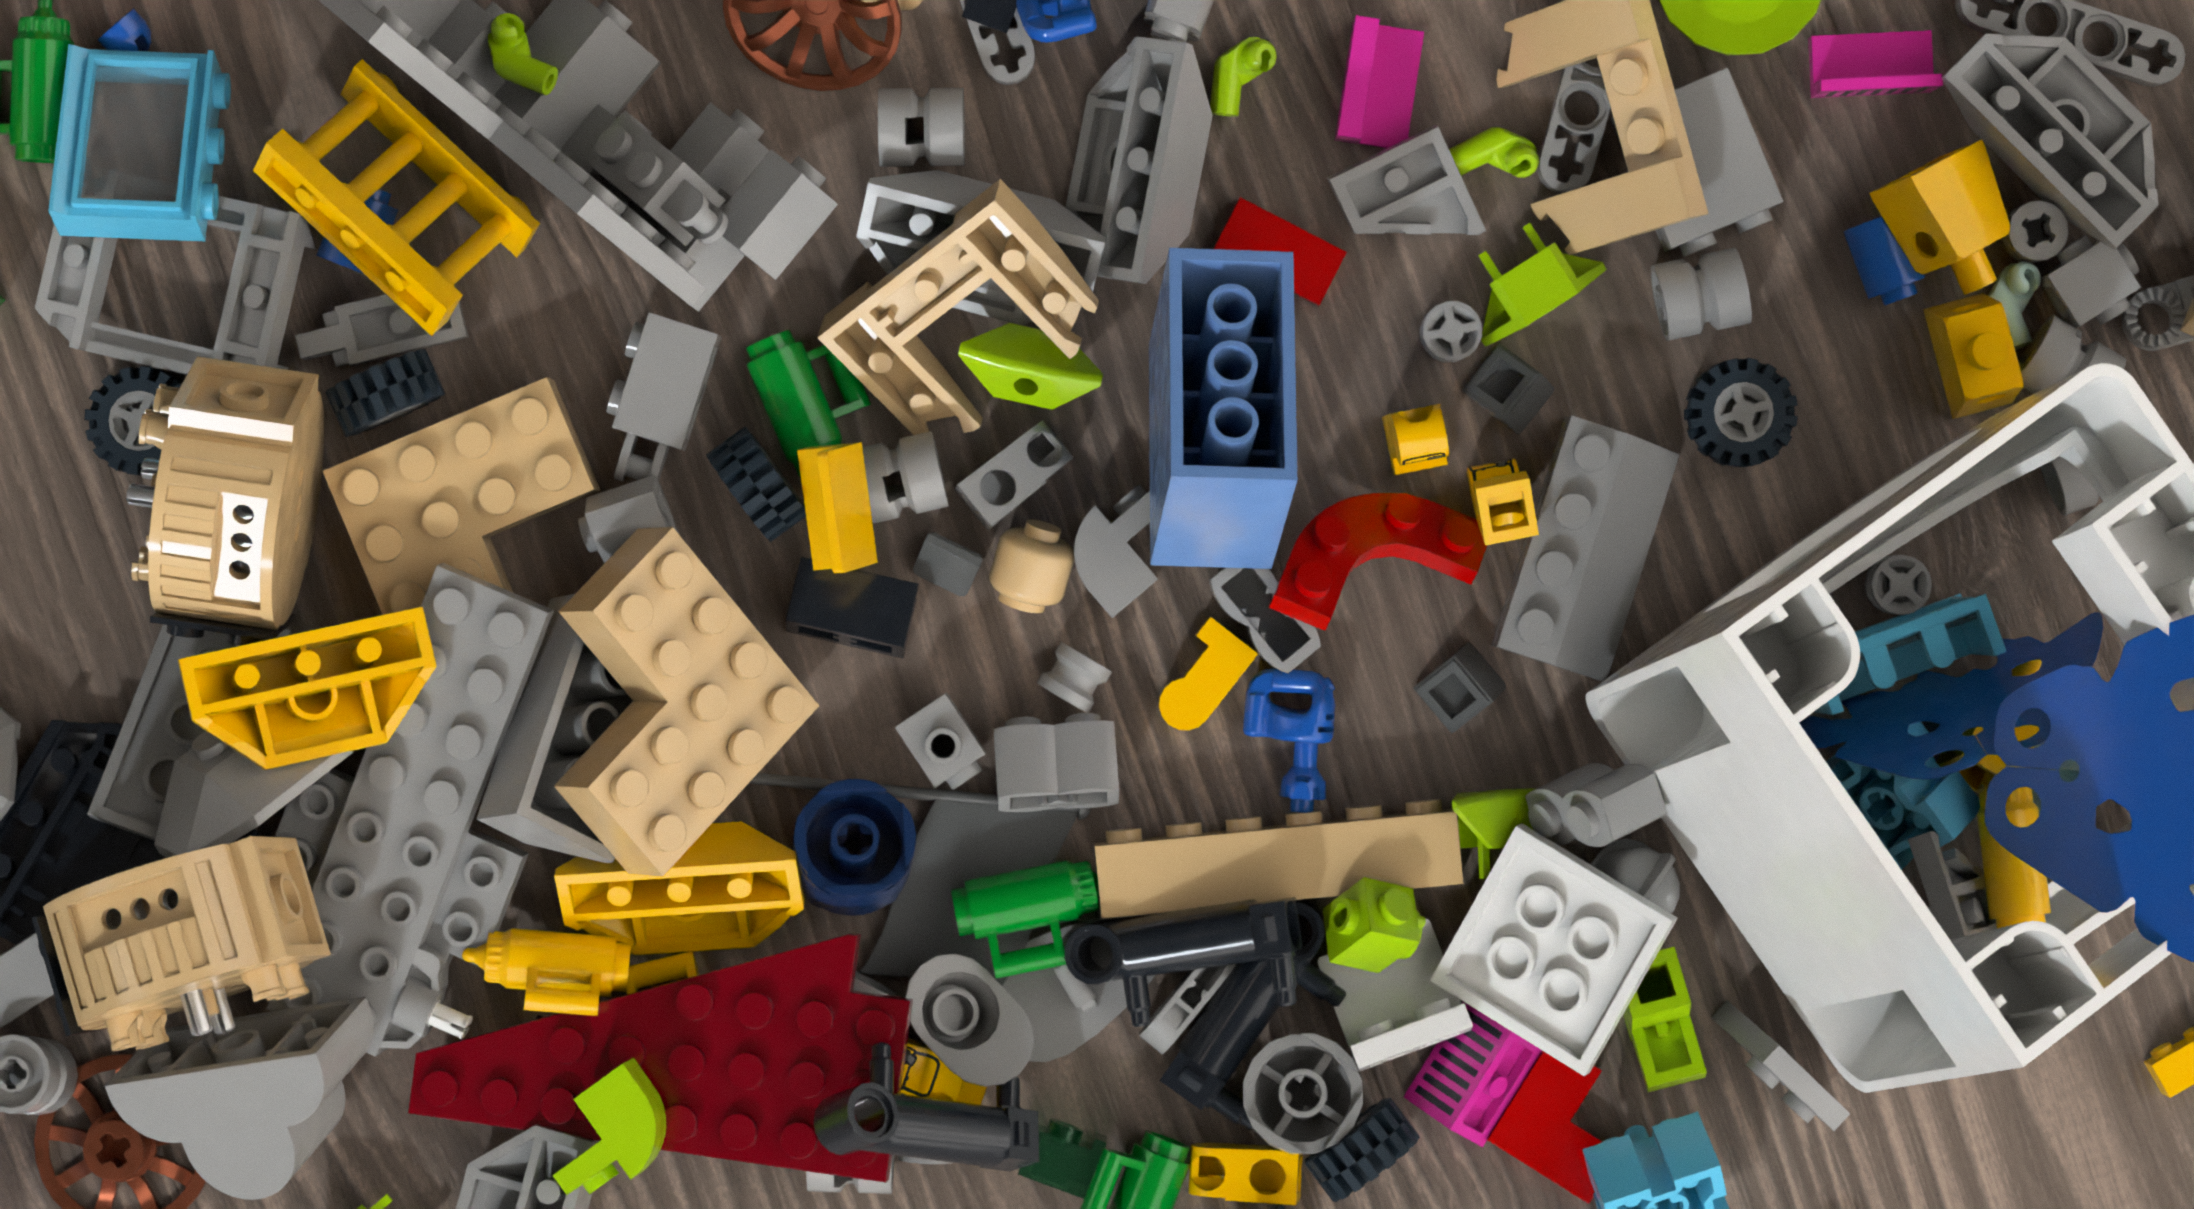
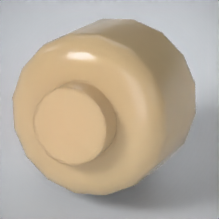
M1030 519L1026 521L1025 528H1011L1001 535L989 574V580L993 588L999 592L998 599L1000 602L1020 611L1043 613L1046 606L1056 605L1063 599L1075 558L1071 545L1060 538L1061 529L1044 521Z

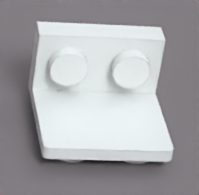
M1426 919V923L1422 928L1420 943L1411 957L1397 959L1380 973L1330 963L1328 954L1318 959L1320 971L1335 980L1336 985L1346 991V997L1339 1007H1334L1359 1072L1469 1032L1473 1028L1465 1003L1461 1004L1459 998L1430 981L1443 958V954L1431 922Z

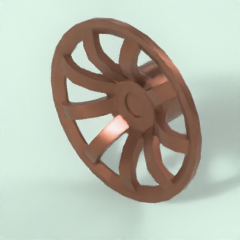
M723 0L726 27L734 43L744 56L761 71L775 79L804 89L818 91L843 90L858 86L874 78L891 61L897 51L902 33V12L898 0H879L868 3L859 0ZM783 10L770 25L752 35H748L740 16V11L751 14H763ZM887 16V32L884 42L868 36L857 25L854 17L869 20ZM796 26L800 28L788 67L772 59L761 50L772 45L792 27ZM839 30L858 50L873 57L867 63L851 70L842 53ZM815 34H821L826 59L833 74L819 75L802 72Z
M112 1054L93 1059L77 1068L78 1079L72 1096L80 1103L90 1119L92 1125L88 1131L52 1124L57 1110L53 1113L39 1115L37 1119L34 1137L36 1164L44 1186L52 1199L62 1209H86L78 1204L64 1189L92 1172L102 1178L99 1197L94 1209H112L119 1182H127L134 1191L142 1209H159L154 1193L143 1175L147 1170L172 1178L186 1187L175 1201L163 1209H187L199 1196L206 1183L196 1170L193 1172L179 1163L157 1155V1147L169 1143L151 1139L137 1132L120 1117L114 1107L111 1112L106 1113L95 1095L82 1082L97 1073L113 1069L117 1073L134 1054ZM49 1140L67 1142L83 1147L84 1160L56 1176L50 1159Z

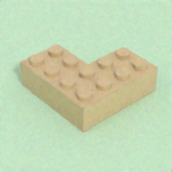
M548 377L322 471L382 615L421 607L435 568L441 563L450 565L513 592L490 537L601 491L555 380Z
M673 527L638 528L559 610L561 616L633 702L560 778L554 787L628 874L662 877L819 707L814 698Z

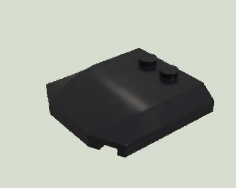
M52 720L16 778L15 802L0 821V936L16 945L35 933L32 918L45 915L43 906L57 897L111 875L168 858L159 854L154 845V840L90 818L87 814L123 726L122 724ZM253 829L235 841L260 835L256 829Z

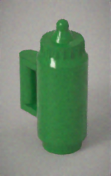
M38 0V7L32 16L20 17L18 21V34L13 39L12 60H0V114L2 72H12L10 124H0V135H9V145L15 146L16 161L54 163L68 44L74 45V42L70 37L69 20L56 16L52 9V0Z
M786 330L748 346L746 350L751 362L747 363L746 366L786 460L794 465L798 476L801 477L797 450L814 446L841 444L842 435L835 420L871 405V402L863 384L825 345L806 352L802 341L795 342L791 330ZM824 356L845 402V405L834 410L830 409L811 364L812 361Z
M1065 860L964 880L965 887L951 889L959 935L962 937L975 934L976 940L988 938L996 979L1066 965L1059 923L1078 920L1083 914L1096 912L1099 909L1097 873L1092 871L1091 864L1088 861L1072 863ZM1050 925L1054 943L1000 953L998 935Z
M1145 1130L1141 1143L1134 1142L1130 1154L1104 1147L1080 1209H1106L1122 1166H1125L1109 1209H1173L1190 1167V1163L1186 1161L1190 1147L1173 1138L1149 1130Z

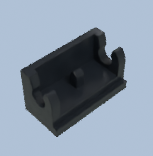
M801 557L787 612L786 632L903 659L919 584L857 569L846 573H833L832 569L813 570L812 559Z

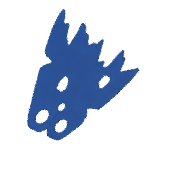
M2094 612L2051 641L2045 643L2030 636L2017 639H2002L2007 652L1997 655V664L1990 669H1973L1962 677H1953L1925 670L1918 673L1916 680L1905 684L1899 691H1876L1867 695H1856L1841 701L1842 705L1847 707L1849 713L1853 716L1850 719L1829 720L1810 716L1799 722V724L1816 748H1826L1846 742L1837 750L1836 758L1901 777L1928 780L1967 769L1976 765L1986 755H1998L1994 750L1993 742L1996 715L1999 706L2007 696L2023 685L2064 666L2073 664L2082 667L2093 666L2100 649L2104 629L2102 615L2100 612ZM2036 659L2042 661L2040 669L2035 673L2026 676H2012L2011 670L2017 665ZM2037 708L2027 709L2022 712L2016 721L2015 728L2034 725L2039 727V731L2032 737L2018 742L2026 748L2045 742L2051 730L2047 714ZM1930 721L1940 724L1935 731L1920 736H1913L1908 733L1909 725L1917 722ZM1970 728H1983L1976 736L1962 735L1963 732ZM1952 750L1964 753V756L1953 764L1938 768L1925 766V762L1929 758L1939 753Z
M2194 615L2170 622L2169 636L2157 627L2127 641L2119 664L2109 682H2105L2095 668L2073 664L2035 679L2007 696L1998 708L1993 740L1994 750L2006 764V767L1990 781L1985 806L1986 827L1992 837L2002 847L2100 912L2108 913L2117 910L2129 898L2134 897V923L2140 934L2156 945L2167 941V951L2191 962H2194V895L2189 886L2194 884V710L2178 711L2170 698V691L2176 683L2194 677ZM2031 708L2041 709L2050 720L2051 730L2044 744L2037 748L2023 747L2015 736V724L2022 712ZM2071 759L2077 762L2080 772L2074 781L2066 782L2060 777L2059 769L2063 762ZM2020 787H2028L2038 794L2041 800V811L2033 824L2020 828L2014 826L2008 820L2005 805L2007 798L2014 790ZM2108 799L2123 806L2129 811L2131 816V830L2111 834L2096 828L2097 806Z

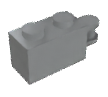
M623 113L618 116L609 128L600 134L596 143L582 158L624 197L684 246H687L694 237L703 244H711L725 233L728 226V218L719 209L725 202V199L684 161Z
M648 312L645 324L634 323L625 350V356L633 358L627 381L616 380L606 410L607 414L615 416L612 428L627 432L616 466L614 479L623 482L625 477L640 480L655 475L659 482L670 446L686 451L722 339L720 335ZM639 437L659 443L654 460L633 454Z

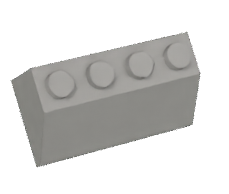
M1571 415L1564 418L1535 507L1539 535L1525 538L1491 646L1602 682L1608 678L1680 454L1631 434Z
M570 594L551 598L548 608L554 610L505 739L499 750L477 820L524 844L603 863H613L615 857L554 787L560 778L633 702L559 613V610L575 595Z

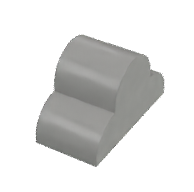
M367 997L234 1017L235 1029L231 1032H227L225 1029V1034H216L214 1029L204 1035L193 1036L189 1025L165 1028L170 1040L169 1042L146 1049H139L104 1087L113 1107L128 1125L151 1139L166 1143H182L193 1168L215 1189L229 1196L248 1200L272 1196L289 1182L342 1118L346 1102L342 1080L364 1056L373 1039L374 1020Z

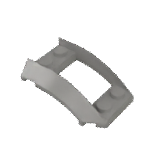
M109 170L107 176L91 183L83 181L81 198L176 202L177 186ZM219 196L217 219L208 220L207 226L238 232L240 237L214 349H208L98 323L118 238L60 236L54 224L35 309L49 326L56 327L69 341L70 348L186 375L197 356L287 370L289 367L277 364L304 247L315 250L316 247L308 221L299 213Z

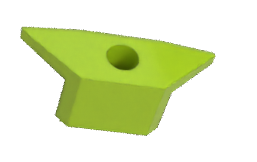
M1528 223L1522 229L1538 253L1509 272L1501 275L1487 251L1478 255L1493 279V282L1489 284L1492 289L1482 329L1481 342L1485 347L1526 328L1576 296L1607 270L1603 262L1562 253L1555 242L1546 247L1531 223Z
M1010 322L962 342L958 353L961 360L993 397L1051 410L1100 387L1103 373L1080 348L1077 354L1069 359L1042 330Z
M1535 788L1457 793L1452 799V809L1458 815L1460 849L1478 847L1479 879H1487L1491 872L1489 849L1504 848L1513 830L1519 824L1523 823L1533 830L1529 821V808L1525 796L1535 790Z

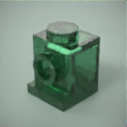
M1050 1118L1047 1127L1039 1124V1162L1019 1168L1018 1175L1084 1199L1102 1150L1106 1147L1107 1136L1095 1132L1092 1142L1089 1143L1081 1140L1084 1130L1069 1123Z

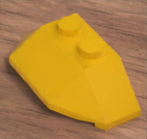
M423 606L178 659L192 722L264 770L386 744L437 667Z
M742 821L712 823L663 877L628 874L616 859H614L613 863H603L578 856L556 868L554 874L564 925L577 931L582 928L591 935L616 937V943L631 944L630 953L634 955L755 947L779 929L790 916L794 917L801 912L805 904L795 851Z

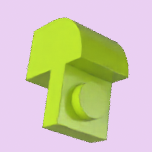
M1675 947L1659 950L1623 1014L1630 1041H1633L1648 1093L1702 1079L1707 1074L1690 1017L1692 1003Z
M632 1058L573 1099L602 1140L553 1175L566 1195L582 1185L589 1195L619 1174L613 1165L616 1160L631 1180L648 1168L661 1150L666 1134L665 1108L656 1088L636 1060Z

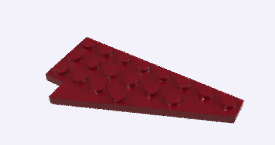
M849 933L599 1002L598 1016L558 1013L420 1051L415 1056L408 1113L519 1130H527L539 1124L591 1140L601 1141L602 1139L573 1099L618 1066L634 1058L656 1088L665 1108L666 1134L661 1150L886 1183L890 1177L892 1155L867 1151H857L847 1155L832 1153L820 1143L815 1133L813 1121L815 1110L823 1099L862 1083H870L869 1062L872 1059V1046L875 1043L885 1042L891 1046V1059L894 1061V1093L901 1094L913 999L853 990L861 934Z

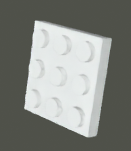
M1522 823L1513 830L1430 981L1579 1074L1586 1076L1594 1067L1678 918Z

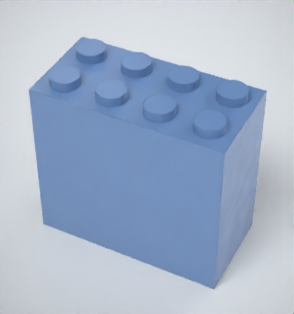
M1169 248L1149 341L1150 565L1272 569L1298 480L1293 252Z

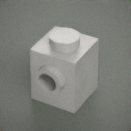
M2087 235L2080 237L2061 249L2056 255L2060 264L2041 275L2040 282L2042 290L2060 318L2075 328L2082 326L2094 317L2100 325L2117 317L2131 307L2126 297L2141 288L2134 277L2139 272V267L2124 244L2121 243L2113 250L2099 240L2091 243Z
M947 692L895 726V729L935 788L947 781L951 789L954 790L982 771L976 760L987 752ZM946 734L952 737L955 742V750L952 754L941 755L936 752L933 742L937 735Z

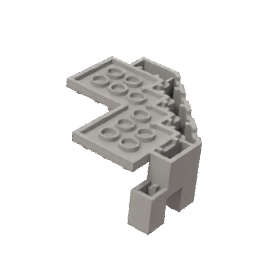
M318 0L367 42L492 142L581 218L698 312L744 256L776 280L838 205L820 189L826 178L799 155L790 164L772 149L769 151L758 141L765 132L760 126L739 109H736L729 117L711 102L670 151L684 161L725 199V202L719 209L727 216L728 226L721 238L711 244H703L694 237L687 246H684L624 197L582 158L593 147L600 134L617 119L618 115L660 66L661 62L626 32L633 22L606 0L598 8L587 0H553L526 32L531 57L555 66L558 69L556 85L548 95H542L505 80L495 72L488 46V34L492 33L491 23L493 19L507 12L493 1L484 10L473 0ZM624 110L622 112L648 134H653L627 111Z

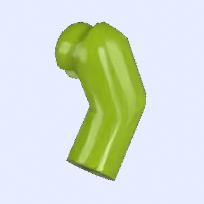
M504 13L495 17L491 23L492 33L488 34V46L495 72L501 78L542 95L550 94L557 82L558 69L555 66L531 57L528 38L524 32V23L520 17L511 13Z
M1249 37L1241 40L1218 56L1214 64L1210 100L1212 115L1239 116L1242 86L1263 72L1271 70L1276 63L1277 52L1270 41L1258 37Z
M1491 127L1449 149L1461 176L1488 163L1517 178H1525L1535 173L1539 165V156L1535 145L1529 139L1501 127Z

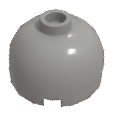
M1315 1033L1290 1034L1269 1042L1252 1059L1243 1080V1107L1252 1129L1268 1145L1289 1154H1317L1338 1144L1353 1130L1363 1106L1362 1080L1354 1059L1337 1042Z

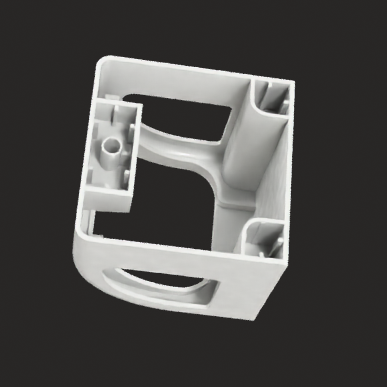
M2108 363L2089 366L2004 409L1946 443L1793 544L1586 694V704L1592 718L1624 765L1639 764L1655 772L1667 811L1661 818L1835 1068L1852 1086L1862 1092L1868 1093L2025 1067L2171 954V952L2167 951V941L2156 945L2145 939L2140 934L2138 928H2136L2103 955L2087 965L2073 944L2135 904L2134 897L2129 898L2117 910L2108 913L2100 912L2048 877L2051 913L2045 914L2046 923L2028 921L1949 939L1799 724L1800 721L1843 691L1852 682L1859 667L1860 646L1856 633L1829 594L1939 522L2001 486L2056 459L2058 456L2069 461L2081 472L2103 502L2052 540V542L2124 646L2127 641L2157 627L2169 636L2170 622L2194 615V464L2135 379L2119 366ZM2194 677L2176 683L2170 691V698L2180 712L2194 710ZM2132 822L2118 829L2114 833L2130 831ZM2193 885V886L2190 887V890H2191V892H2192L2193 895H2194V885Z

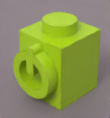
M1363 877L1324 907L1323 916L1329 962L1380 973L1397 959L1411 957L1420 943L1422 928L1426 923L1425 917L1420 916V913L1416 910L1414 889Z

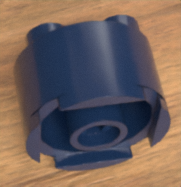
M846 779L828 784L806 804L797 817L792 850L796 853L803 892L808 901L818 908L848 916L872 913L894 902L908 880L916 846L914 821L905 805L901 804L894 796L886 792V788L876 782L863 779ZM846 841H857V847L862 851L861 854H849L848 849L845 848Z

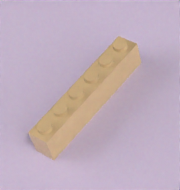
M1441 799L1405 802L1406 813L1382 815L1381 805H1366L1345 808L1346 819L1322 821L1321 811L1285 814L1286 825L1262 827L1261 816L1225 820V831L1202 833L1201 822L1166 825V836L1142 838L1141 828L1105 831L1106 842L1094 843L1101 918L1164 913L1253 899L1259 903L1293 897L1296 900L1340 896L1363 877L1413 889L1464 884L1457 814L1453 809L1442 810Z

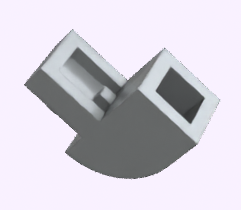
M1140 484L1113 506V509L1120 516L1113 523H1110L1095 505L1084 517L1075 538L1074 558L1080 579L1111 618L1115 617L1158 580L1127 543L1150 523V491L1147 493Z

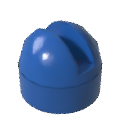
M133 8L97 40L106 50L148 51L151 45V30L146 21Z

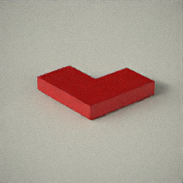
M1241 197L1214 249L1293 252L1294 294L1318 307L1347 253Z
M1542 1051L1487 1138V1141L1587 1204H1590L1595 1191L1589 1179L1582 1149L1600 1144L1603 1141L1573 1123L1571 1119L1602 1070L1594 1065L1591 1072L1583 1076Z

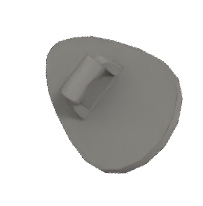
M1143 915L1103 919L1098 917L1060 928L1064 951L1069 936L1080 927L1103 920ZM1052 932L1029 940L1025 948L1054 943ZM1096 936L1090 945L1092 960L1098 966L1107 968L1112 960L1111 946L1105 939ZM1067 965L1009 976L1002 985L1022 1007L1031 1021L1034 1035L1031 1062H1048L1070 1054L1097 1035L1127 1007L1123 980L1104 982L1098 985L1086 984L1076 979L1068 970ZM1155 975L1147 976L1148 984L1152 981Z

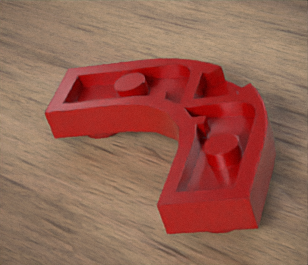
M1371 493L1350 497L1324 509L1305 526L1286 561L1269 608L1325 631L1333 616L1347 577L1354 568L1366 561L1375 558L1397 557L1417 562L1471 585L1479 571L1487 545L1485 546L1475 518L1433 501L1407 493Z

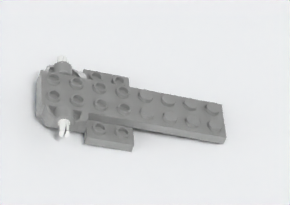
M445 563L436 566L421 607L423 606L437 667L386 744L366 748L356 777L335 768L331 769L286 805L275 837L296 838L331 955L315 960L310 965L301 969L305 985L309 989L308 994L289 1000V997L278 1001L276 999L270 1000L267 1009L278 1011L367 997L373 1014L374 1034L371 1045L366 1053L375 1057L388 1048H411L426 1037L432 1027L454 1035L460 1040L465 1038L473 1016L466 1015L443 1004L446 995L445 991L448 986L449 965L453 955L463 959L462 952L464 949L477 948L487 943L488 933L499 931L529 855L524 850L484 834L470 826L554 610Z

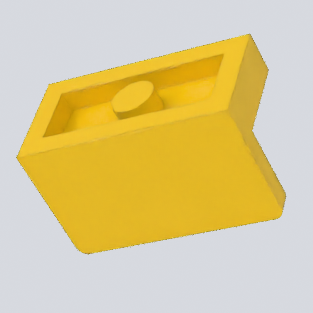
M862 442L814 446L797 450L813 570L832 569L833 573H846L878 563Z

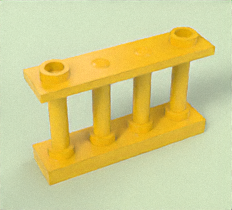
M362 59L354 66L340 94L349 103L304 142L296 141L282 128L266 142L253 172L424 330L433 336L448 322L463 296L454 287V284L499 243L505 246L517 258L526 249L541 223L531 215L529 208L522 200L516 196L509 195L398 92L397 87L389 77L383 73L376 72ZM365 120H368L393 144L348 184L341 183L320 163V160ZM413 161L437 186L394 225L386 224L364 202L404 166ZM457 202L482 226L438 267L431 266L409 243L453 203Z

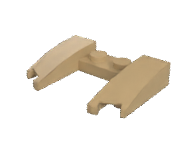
M1565 0L1505 23L1504 31L1513 34L1508 68H1499L1497 72L1498 88L1508 87L1597 58L1625 157L1628 173L1530 204L1533 213L1540 221L1547 220L1550 217L1570 240V243L1564 249L1569 255L1709 214L1650 0Z
M999 179L955 214L953 224L874 286L867 282L824 316L817 338L913 435L929 432L927 421L952 416L959 418L963 432L967 433L975 431L981 426L982 416L917 334L992 278L1054 344L1071 359L1077 354L1082 341L1081 337L1071 331L1082 307L1095 314L1099 300L1041 223L1011 189Z

